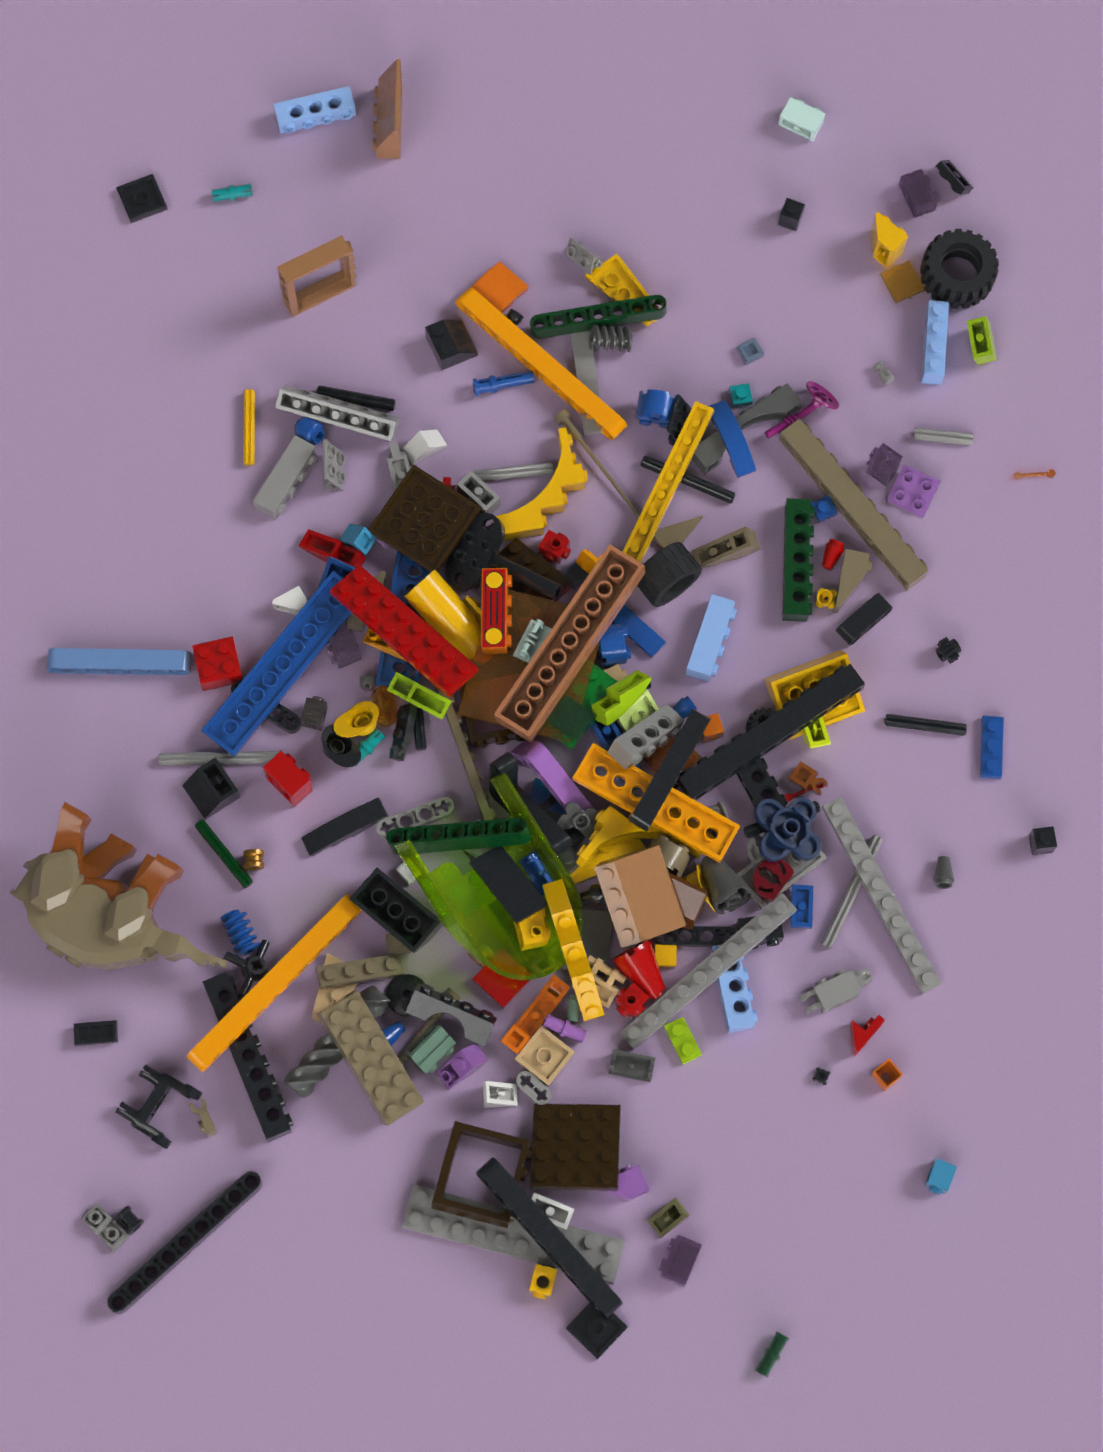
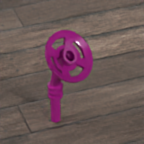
M808 381L806 387L813 397L811 399L812 402L795 415L791 414L784 418L783 422L765 431V436L768 439L773 437L798 419L802 420L822 405L837 410L839 408L838 401L827 389L818 383Z

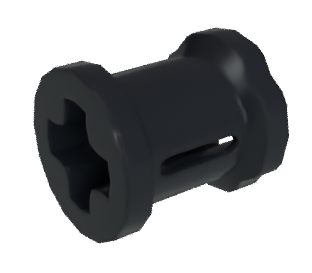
M129 1205L123 1208L115 1217V1220L117 1222L120 1221L128 1230L127 1233L129 1235L135 1233L144 1223L143 1219H139L131 1211Z

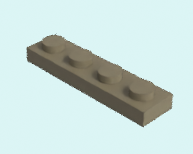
M399 953L316 967L320 989L393 978L404 974Z

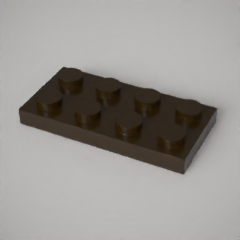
M514 538L499 553L563 586L561 596L554 600L512 579V588L544 613L573 586V582L517 538Z

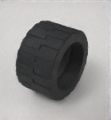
M675 542L662 548L643 564L645 565V574L637 587L653 607H660L671 602L686 591L698 579L702 572V567L681 542Z

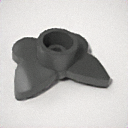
M575 802L566 803V813L561 814L556 823L563 830L574 827L585 837L590 838L594 832L593 821L598 814L597 810L594 808L581 810L580 806Z

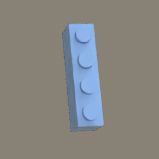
M933 300L928 302L925 312L921 383L941 385L944 378L949 302Z
M714 594L711 595L687 666L686 675L707 682L710 681L711 676H716L719 665L715 663L717 657L721 658L725 646H722L723 639H728L731 630L728 624L730 620L734 621L737 609L734 608L735 601Z

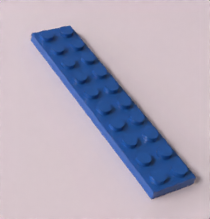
M332 571L201 730L202 733L233 757L243 748L353 614L330 594V589L343 579L334 571Z

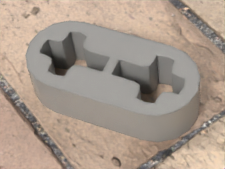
M523 1071L518 1074L516 1084L521 1092L533 1103L538 1105L549 1104L551 1101V1091L529 1071ZM522 1077L531 1078L530 1084L533 1086L532 1089L528 1085H521ZM535 1089L540 1093L546 1092L545 1101L543 1099L537 1100L538 1095L534 1091Z

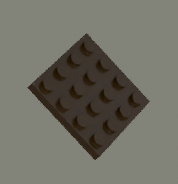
M413 464L368 531L377 539L430 573L434 569L439 572L481 511V507Z
M534 1103L530 1188L618 1191L621 1105H538Z

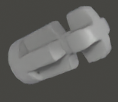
M879 361L874 365L873 370L875 372L879 371L878 376L885 385H889L895 380V377L888 368L883 369L884 363Z

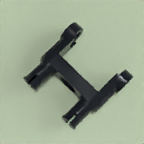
M146 1064L143 1067L144 1071L141 1070L139 1077L155 1085L149 1098L139 1111L122 1101L119 1106L126 1111L117 1107L115 1113L130 1121L133 1128L150 1137L152 1141L168 1149L172 1141L167 1139L163 1135L164 1133L149 1125L151 1119L171 1088L186 1098H192L196 1101L199 1100L203 1093L167 1073H159Z

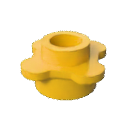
M820 588L817 592L816 606L818 608L828 607L833 609L835 607L834 601L837 591Z

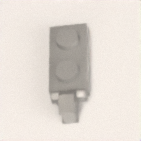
M397 442L389 443L391 455H387V463L394 491L410 470L407 454L405 455V451H399Z

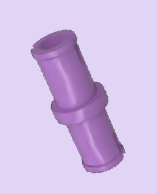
M550 1014L546 1015L542 1024L543 1027L558 1032L559 1036H567L580 1043L584 1041L587 1030L570 1024L568 1020L563 1021Z

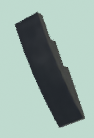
M375 798L304 835L301 839L309 855L315 856L330 846H336L350 836L355 837L388 817V814L380 798Z

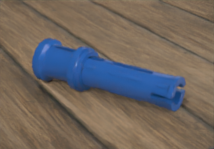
M533 371L502 377L491 375L489 378L480 380L472 379L475 396H479V394L486 392L496 393L498 389L534 383Z

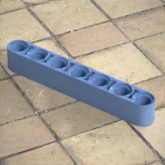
M51 648L48 650L47 671L57 674L189 675L191 669V652L186 650Z

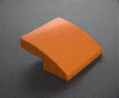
M501 262L495 264L472 286L473 289L501 313L511 307L514 300L524 294L529 287Z

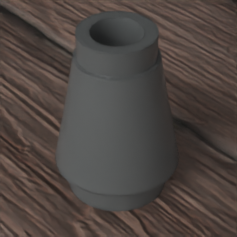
M948 856L938 857L933 879L937 888L948 889L954 883L952 866Z

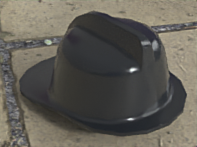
M333 725L324 729L321 739L322 749L326 757L342 767L356 766L361 760V752L353 737L346 738L337 735Z

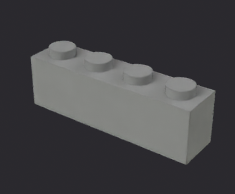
M296 435L293 437L253 500L256 510L275 520L278 515L284 513L287 506L286 502L289 498L292 499L294 497L298 483L304 481L308 473L307 469L310 465L313 466L318 458L316 446Z

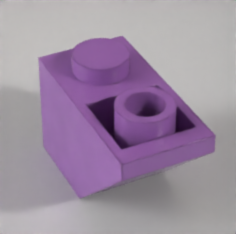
M474 1043L460 1050L436 1073L449 1090L476 1072L488 1059L477 1043Z
M631 1164L620 1170L618 1191L604 1192L630 1201L647 1193L649 1187L639 1166L633 1167Z

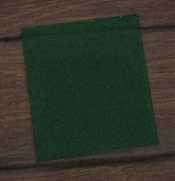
M565 695L546 722L577 743L597 716L568 695Z

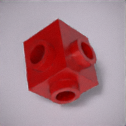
M549 529L538 547V553L543 555L544 559L550 563L556 562L560 564L563 559L566 560L571 552L568 537L562 533L556 534Z
M633 983L628 989L622 988L615 996L618 998L615 1002L616 1010L623 1017L628 1016L630 1019L634 1015L638 1017L646 1009L644 1005L648 1002L649 996Z

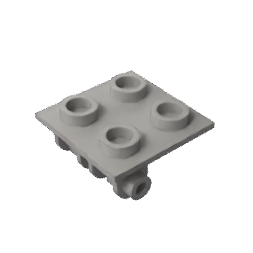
M323 439L324 486L326 490H334L336 486L343 491L345 474L343 472L345 456L342 451L326 439Z

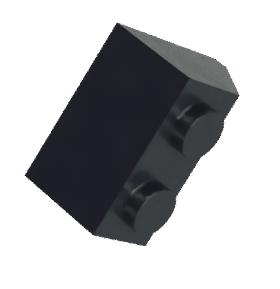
M443 319L425 327L426 339L441 370L478 356V352L462 320Z

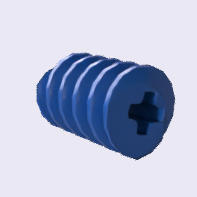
M237 909L224 914L220 919L222 922H225L223 926L224 929L228 930L227 936L232 937L230 943L235 945L233 947L234 952L238 953L237 956L243 957L255 951L260 946V942L253 943L257 935L249 934L254 928L246 927L251 922L250 919L243 920L247 912H240Z

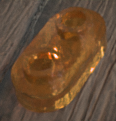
M379 686L372 692V701L379 708L377 721L383 727H390L398 720L393 693L387 691V686Z

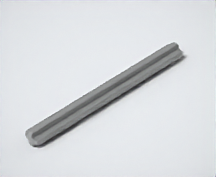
M280 751L238 752L235 757L228 752L160 753L159 764L204 765L215 757L220 764L268 763Z
M873 835L868 843L874 858L883 841L877 835ZM856 871L821 942V945L826 948H832L862 885Z

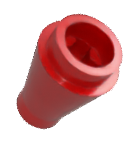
M829 539V542L825 544L822 568L832 571L834 565L845 551L843 549L845 545L842 542Z

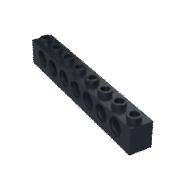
M227 972L203 981L218 1022H220L242 999V997H237L234 989L238 988L233 976L228 977ZM223 993L231 994V998L227 1002L220 1001V996ZM251 1023L244 1031L247 1033L245 1040H235L229 1046V1049L266 1140L269 1143L292 1133L290 1127L294 1124L290 1114H284L282 1107L285 1106V1102L281 1093L277 1095L274 1087L278 1085L274 1075H269L266 1070L269 1063L265 1054L260 1055L258 1047H261V1043L257 1034L252 1035L250 1028L254 1026ZM248 1051L255 1053L254 1058L250 1061L243 1059L244 1054ZM261 1071L263 1073L262 1078L257 1081L251 1079L253 1072ZM268 1090L271 1092L268 1100H261L259 1098L262 1091ZM276 1110L279 1112L276 1120H269L267 1118L270 1111Z

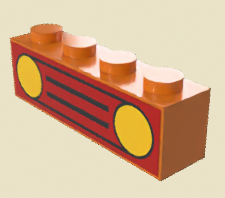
M482 568L481 650L483 654H508V647H512V636L508 635V627H512V615H508V607H512V595H508V587H512V575L508 574L507 568Z

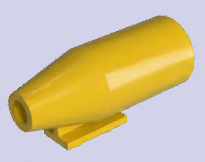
M435 569L404 596L434 630L479 667H482L495 655L483 654L481 650L482 610L479 608L481 606L474 597L470 598L469 596L462 600Z

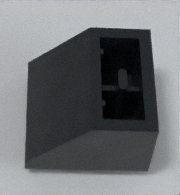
M216 757L199 767L182 785L205 820L240 798L239 791Z

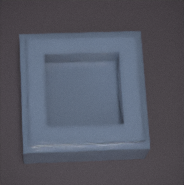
M755 338L738 345L736 348L746 365L764 357V353Z

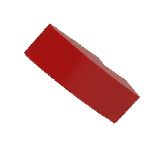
M310 529L306 531L298 545L299 548L326 563L328 558L332 556L356 568L359 565L362 566L366 560L361 551L344 545L340 540Z

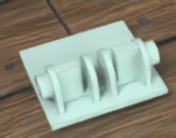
M531 619L513 656L529 663L551 631V628L543 625L544 622L539 619L536 621Z

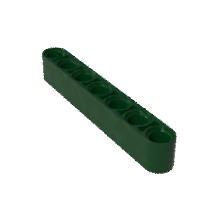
M650 295L537 314L530 319V330L534 338L543 339L590 331L593 325L598 327L605 325L607 328L608 326L615 327L663 318L667 313L666 299L662 295ZM655 305L662 306L660 309L653 308ZM636 308L642 309L641 312H634L633 310ZM617 311L623 313L619 316L614 315V313ZM595 315H602V316H603V317L600 318V319L594 318ZM576 318L583 319L581 322L574 321ZM557 321L563 322L562 325H555L554 323ZM539 324L544 326L540 329L535 328Z
M519 817L394 828L386 835L388 844L397 855L523 845L532 838V833L526 821Z

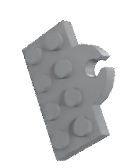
M766 832L760 834L759 837L763 838ZM752 837L747 846V858L750 864L737 874L751 887L753 893H749L750 897L760 909H763L770 902L763 900L757 895L753 888L752 879L757 866L765 861V859L760 855L759 848ZM820 850V853L815 858L809 861L798 859L790 851L781 859L792 867L794 874L778 896L827 859L822 850ZM778 863L783 875H785L783 867ZM758 869L760 871L759 875L773 885L775 883L779 884L777 882L778 878L766 869ZM760 888L758 889L763 892L772 893V891H764Z

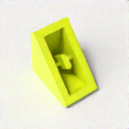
M823 717L802 730L804 743L809 748L831 744Z

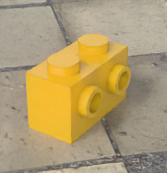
M544 908L518 924L514 922L521 951L546 946L549 938H551L549 926H545L544 922L546 917Z

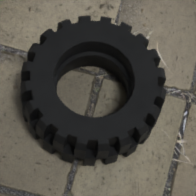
M955 229L954 232L948 230L943 233V236L941 234L937 235L934 241H931L927 246L920 267L921 283L925 284L924 290L926 293H931V298L934 301L949 302V305H952L951 308L955 309L958 306H962L963 309L969 308L971 303L975 306L980 303V300H984L992 290L999 271V259L996 258V250L990 248L992 244L988 240L984 241L982 239L983 236L979 233L977 235L972 234L973 231L968 229L966 232H962V229ZM952 257L966 259L975 267L977 276L964 281L953 279L945 273L941 263Z

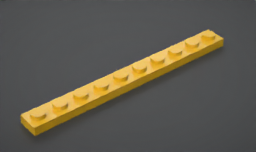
M695 401L622 551L640 563L714 413V409Z

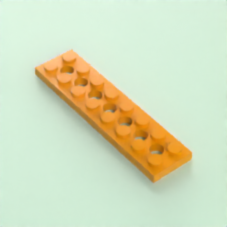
M592 743L572 780L633 814L642 797H635L632 789L640 788L644 795L653 776L633 765L625 770L608 754L607 750ZM603 767L606 770V775L598 776L595 773V769ZM614 778H622L625 781V785L622 787L616 786L613 781ZM673 787L651 824L718 863L721 862L740 828V825ZM672 808L679 810L680 817H671L669 810ZM695 819L698 821L699 826L693 829L688 826L687 821ZM708 829L715 830L717 838H708L706 831Z

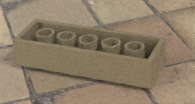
M358 991L348 993L316 1013L383 1125H390L424 1103V1100Z

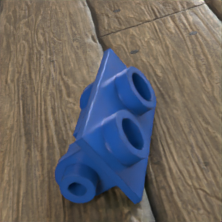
M533 850L519 860V863L537 891L543 896L545 893L542 885L554 882L555 880L537 851Z

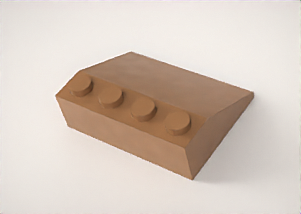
M396 59L378 78V86L374 87V97L378 98V103H374V115H377V121H373V133H377L376 139H373V151H376L377 158L400 159L403 91L401 59Z
M659 845L602 861L594 867L621 948L686 926Z

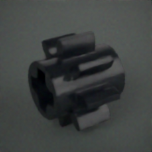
M945 637L938 641V648L935 651L942 662L948 660L949 664L958 660V657H960L958 653L961 652V647L955 639L949 641Z

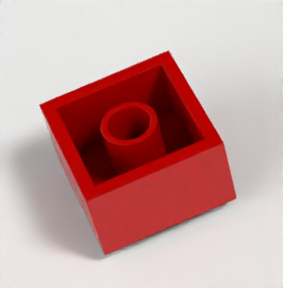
M233 636L192 645L203 691L229 686L235 681L243 680Z
M280 751L263 766V771L266 779L295 808L313 791L311 775L303 767L299 769L295 764L296 760L289 753L285 755Z

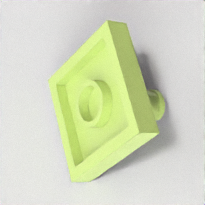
M645 689L628 711L617 719L624 733L659 709L647 689Z

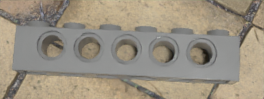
M286 384L279 390L275 407L388 441H392L396 437L401 419L397 416Z

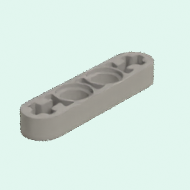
M441 797L384 818L377 823V834L380 838L386 839L387 834L384 831H380L383 829V825L386 824L387 827H391L394 825L393 821L396 820L397 827L402 828L403 826L399 823L402 817H409L412 820L408 827L425 826L445 819L453 814L454 802L448 797ZM442 803L450 805L447 812L441 809L437 811L438 816H435L432 806H435L437 810L442 807ZM424 809L431 812V817L427 820L421 819L419 813Z

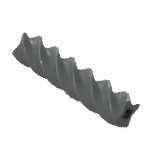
M374 985L360 993L374 1018L384 1014L387 1003L390 1000ZM328 1033L317 1040L313 1051L306 1053L301 1058L298 1067L289 1071L285 1077L284 1083L299 1097L305 1098L311 1095L314 1091L315 1083L327 1077L330 1066L338 1064L343 1059Z

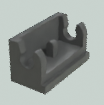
M613 1049L608 1074L651 1082L655 1057Z

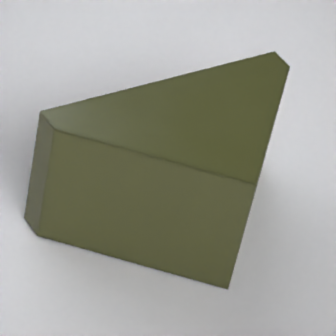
M674 1198L652 1216L648 1222L661 1239L688 1219L689 1214L679 1200Z

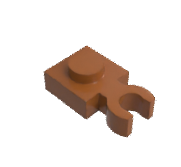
M801 761L788 777L789 781L805 791L812 787L814 793L820 796L822 792L817 786L820 784L828 786V782L824 778H816L818 776L816 770Z

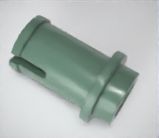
M568 995V999H566L568 1003L565 1020L577 1023L579 1022L580 1006L576 995Z

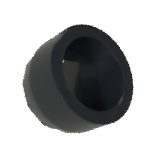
M510 309L506 316L516 326L524 318L523 315L513 309Z

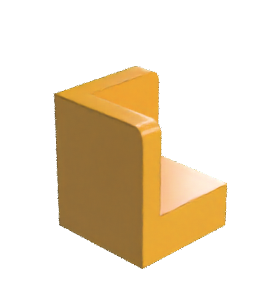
M583 549L575 563L589 574L602 555L597 558L590 551Z

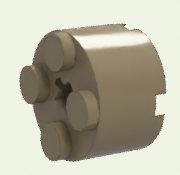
M659 835L658 838L652 840L649 847L659 845L668 872L681 878L690 861L689 849L682 844L676 845L670 842V839L664 835Z

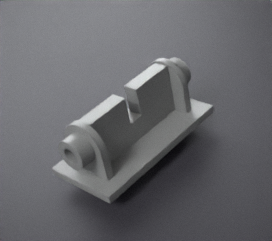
M569 238L565 254L589 275L592 273L593 268L602 266V260L599 256L590 253V250L583 246L582 242Z

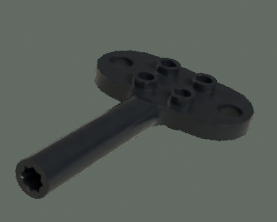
M490 513L478 514L447 561L445 575L448 582L457 589L470 590L481 583L482 568H507L508 574L512 575L513 580L557 600L562 594L563 586L500 555L499 549L505 537V527L502 521ZM493 520V526L490 529H486L487 521ZM460 574H464V581L458 584L457 577Z

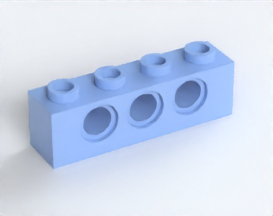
M349 86L273 104L280 134L292 133L303 128L310 129L315 125L330 124L336 120H348L356 116L355 104Z
M721 945L712 946L711 954ZM744 956L735 963L736 969L734 971L727 970L717 979L728 1033L753 1029L755 1026L754 1022H757L756 1010H752L750 1001H753L751 988L747 989L746 981L749 980L746 968H743L741 960H744ZM729 984H739L740 990L737 992L732 991L729 988ZM740 1003L745 1007V1011L741 1013L736 1012L733 1005Z

